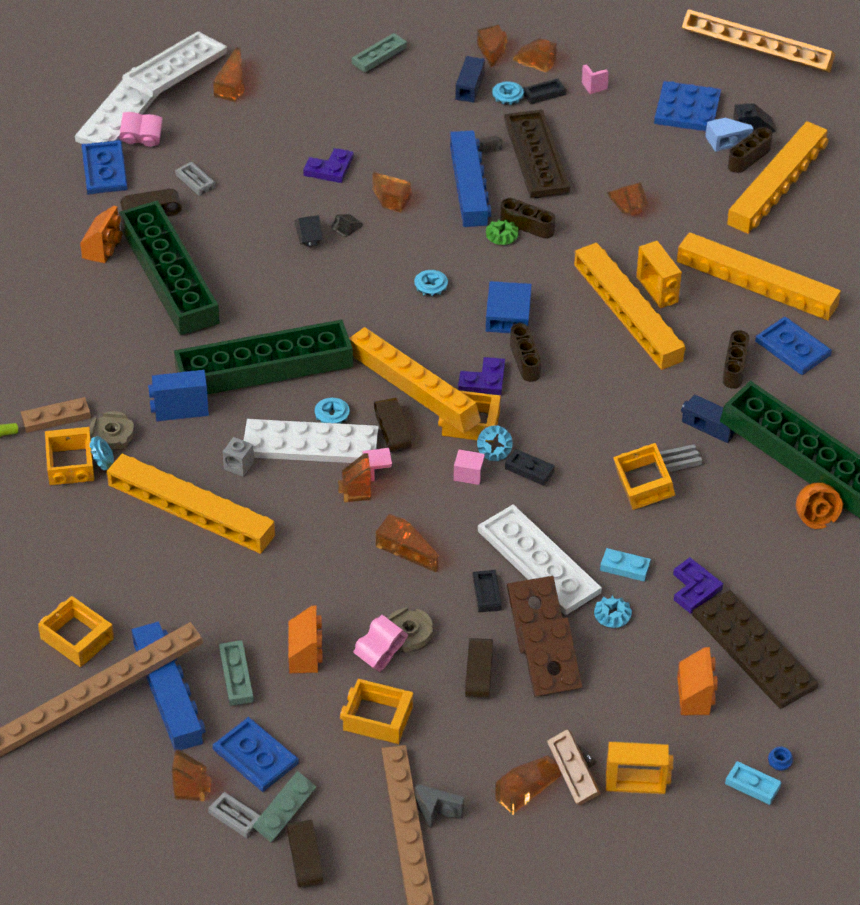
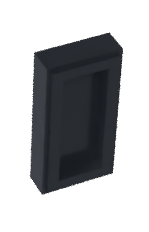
M558 78L523 88V94L530 104L566 95V89Z
M496 570L473 572L478 613L502 611Z

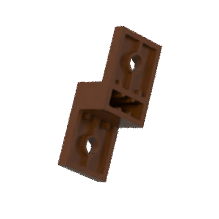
M554 575L508 583L506 586L520 654H526L534 697L581 689L582 684L568 617L562 618ZM529 598H538L541 602L540 608L532 609L528 604ZM554 662L559 666L560 671L558 675H551L548 672L547 666L549 663Z

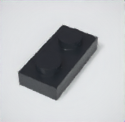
M515 449L505 462V469L544 486L554 473L555 465Z

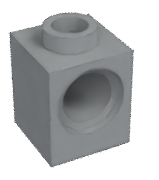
M233 437L223 450L224 470L244 477L254 463L253 444Z

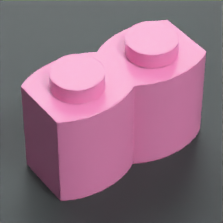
M123 112L120 140L127 144L141 143L148 147L159 145L162 117Z
M381 615L371 622L368 634L356 642L353 653L375 670L381 672L388 665L394 653L403 645L408 634L384 615Z

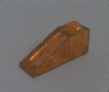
M236 47L214 79V97L236 102L239 96L243 95L245 85L242 79L240 48Z
M389 514L376 531V547L437 572V552L409 522Z
M548 755L520 765L496 781L495 800L511 814H514L563 774L558 764Z

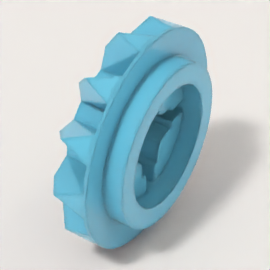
M501 82L493 88V97L496 99V102L501 101L502 104L509 103L511 105L512 102L518 103L519 100L523 99V88L517 83Z
M437 270L422 271L414 280L417 292H422L423 295L431 294L433 296L435 293L441 295V292L445 291L448 285L447 277Z
M339 398L323 399L315 406L316 420H321V423L341 424L342 421H347L348 415H350L349 406ZM332 408L335 411L334 415H330Z
M501 426L485 428L479 434L477 440L479 452L484 454V458L490 461H500L507 457L513 445L510 433ZM496 434H499L498 442L504 445V447H496L492 453L491 444H488L485 440H493Z
M95 436L91 438L89 445L94 457L93 459L96 460L97 465L101 469L108 470L114 462L112 450L104 439Z
M612 595L611 598L603 597L600 602L596 603L594 615L600 624L610 628L624 626L630 621L632 610L630 609L629 602H624L622 597L616 599ZM617 608V611L609 615V609Z

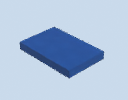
M121 140L81 144L87 194L128 190Z
M785 316L755 337V342L800 375H804L831 356L832 353L830 348Z
M249 717L213 744V750L262 792L299 764V759Z

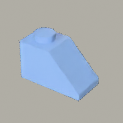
M728 118L717 119L707 122L706 138L715 152L729 149L753 132L752 125Z

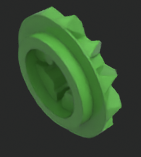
M498 219L497 222H491L486 227V237L495 244H510L518 238V227L515 226L514 222L508 223L507 219L505 221Z

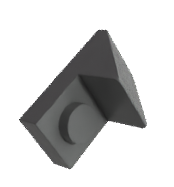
M419 784L416 785V804L430 827H432L437 813L443 814L446 817L462 818L465 797Z

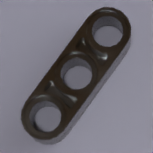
M758 128L733 146L729 152L728 169L733 173H741L769 153L771 150L772 131L768 128Z
M175 189L126 195L120 201L122 211L157 200L167 217L177 215L182 210L179 194Z
M505 198L501 201L500 221L507 219L508 223L514 222L519 230L546 239L554 236L556 219L554 213L514 198Z
M514 324L510 329V348L521 377L525 381H537L541 373V357L531 331L525 324Z
M743 330L733 331L730 335L723 373V384L730 389L740 387L743 380L750 339L749 334Z
M397 398L375 401V415L390 452L411 448L410 433Z
M469 638L465 697L489 699L493 639Z
M312 820L288 823V839L298 888L324 884Z

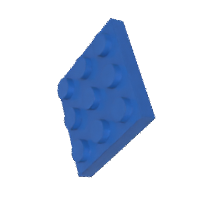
M664 81L654 124L706 131L707 122L713 121L716 118L721 89Z

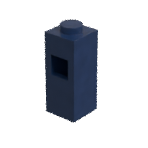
M466 56L456 82L455 100L475 102L485 74V59Z
M695 394L682 405L683 423L726 443H729L736 434V432L720 422L723 407Z

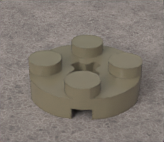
M105 412L103 417L98 419L96 417L90 423L91 438L95 436L101 437L109 444L111 450L126 449L128 443L134 437V424L122 412Z
M401 608L394 611L388 617L391 622L403 631H405V627H414L413 631H405L408 637L400 647L404 653H411L413 650L422 648L433 637L432 620L427 613L420 609L408 611V608Z

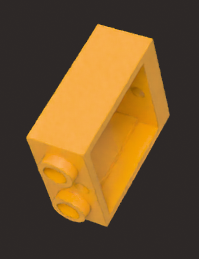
M658 241L639 246L637 279L659 308L678 303L682 274L680 269Z
M460 391L476 402L478 412L488 413L487 423H478L465 434L441 417H439L438 426L442 427V436L478 440L482 430L489 426L498 425L501 396ZM494 437L493 440H485V441L494 442V441H495V437Z
M89 427L45 431L49 485L94 481L93 456L89 446L91 442ZM86 449L87 464L54 467L53 452Z
M656 443L613 457L616 471L632 510L675 496L673 482ZM655 462L662 478L631 488L625 472Z
M73 596L65 602H61L53 612L43 617L38 623L40 639L79 667H82L114 639L112 624ZM73 617L92 629L75 646L56 633Z
M358 679L355 687H351L349 690L347 706H343L340 713V720H343V730L399 744L413 709V692ZM362 699L397 708L391 725L356 716Z
M609 742L606 765V791L665 794L666 784H671V770H673V755H669V745ZM618 765L653 766L660 768L659 770L618 768Z

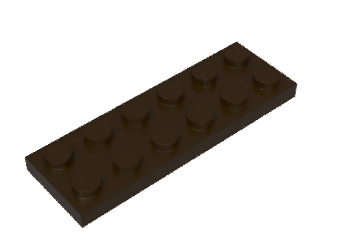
M543 109L504 114V121L530 198L570 193V185Z
M731 590L693 609L692 615L779 709L818 689V681Z

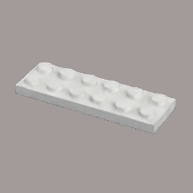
M196 32L124 74L122 82L153 98L226 54L227 46L200 32Z
M121 81L75 135L76 142L87 144L120 140L123 112H134L142 115L158 95L152 98Z
M247 419L244 441L253 444L254 458L363 464V451L377 449L379 426Z
M514 504L478 525V532L528 580L554 575L560 610L565 616L601 594L602 587Z

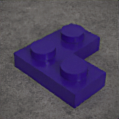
M334 148L328 161L309 157L303 169V176L342 183L352 162L353 151Z
M484 357L482 372L460 371L458 390L501 396L505 359Z
M690 557L674 569L673 575L686 585L674 594V601L690 614L693 612V609L704 604L723 590V583Z

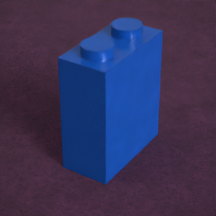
M489 282L485 332L510 333L511 327L517 323L529 326L532 284Z
M204 370L152 375V384L148 385L149 398H154V400H150L151 413H156V421L209 416Z

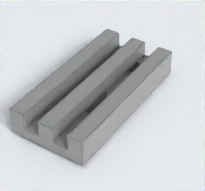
M193 162L175 170L176 176L198 196L202 195V191L206 193L209 191V188H216L215 182Z
M695 444L660 451L668 472L702 465V459L699 457L698 450L696 451Z
M226 792L208 808L209 814L245 838L250 836L251 831L254 832L256 830L252 825L260 815ZM224 801L225 803H227L228 805L232 806V807L235 808L236 810L230 809L229 807H227L226 805H224L222 802ZM239 812L250 818L252 821L250 822L249 820L241 816Z

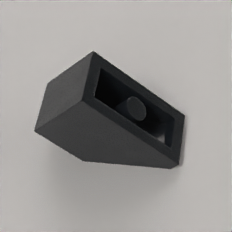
M745 103L735 105L733 120L752 125L753 132L758 128H768L772 133H775L772 117L756 104Z
M319 215L294 220L300 243H305L307 247L318 245V241L323 240Z

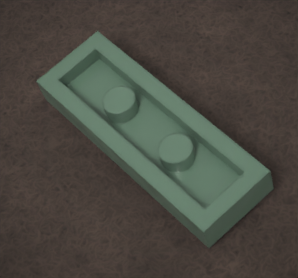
M393 33L352 57V64L363 72H367L406 49L407 41Z
M243 641L219 644L229 705L254 702Z
M297 771L252 827L272 842L316 786Z

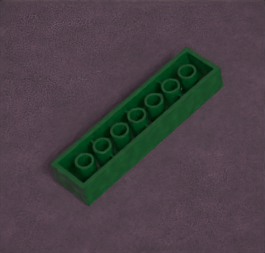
M158 200L120 211L121 231L180 336L219 324V305Z
M341 319L174 350V359L177 373L204 370L207 394H213L353 367V348L344 322Z
M751 380L724 405L720 418L721 423L809 484L825 483L833 487L842 499L843 507L860 518L859 454Z

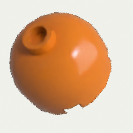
M811 483L799 492L795 507L799 518L808 527L823 529L827 527L824 524H828L831 521L834 523L842 512L843 502L837 491L830 485Z

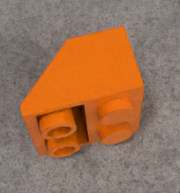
M118 206L110 207L94 219L80 242L83 259L105 264L109 256L113 255L116 244L122 239V231H120L121 217L118 215Z
M310 606L289 621V673H318V663H323L322 649H318L322 648V630H317L322 629V616L317 615L316 606Z
M704 647L679 662L677 681L681 715H710L711 705H715L717 676H713L712 672L715 671V657H711L710 647Z

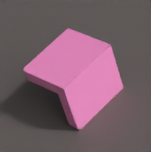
M587 64L583 65L582 84L588 92L593 94L607 90L608 70L605 69L593 73Z
M389 448L363 451V470L366 482L375 481L374 469L392 467Z
M458 450L454 464V481L479 485L485 455Z

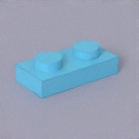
M606 548L600 564V571L645 582L651 559Z
M738 761L728 774L725 782L726 785L769 805L781 788V781Z

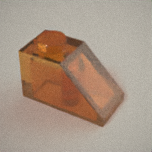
M499 25L477 29V45L489 66L494 67L505 52V43H507V34L505 31H502Z
M538 38L523 46L513 57V61L548 72L556 62L557 44Z
M373 172L372 189L382 207L402 212L411 198V182Z
M641 182L607 192L610 199L622 213L630 212L631 215L642 212V207L648 206Z
M368 453L362 454L342 470V480H338L339 494L343 493L344 502L371 500V470Z
M175 750L172 766L175 799L205 801L206 792L211 791L212 778L207 775V766L183 751Z

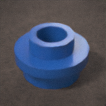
M776 747L769 753L768 762L776 770H786L791 767L793 756L787 748Z

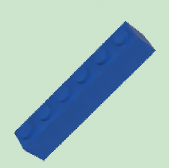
M474 130L450 132V150L463 227L487 226L488 217H491V206L487 205L489 203L488 191H484L486 190V178H482L484 177V166L480 165L482 163L481 151H477L480 148L479 138H475Z
M159 621L131 629L136 652L168 635L166 629L162 630ZM176 658L146 675L175 752L203 744L202 734L206 733L202 719H197L198 709L196 703L189 699L191 696L188 683H183L182 681L184 678L183 671L180 665L175 664Z

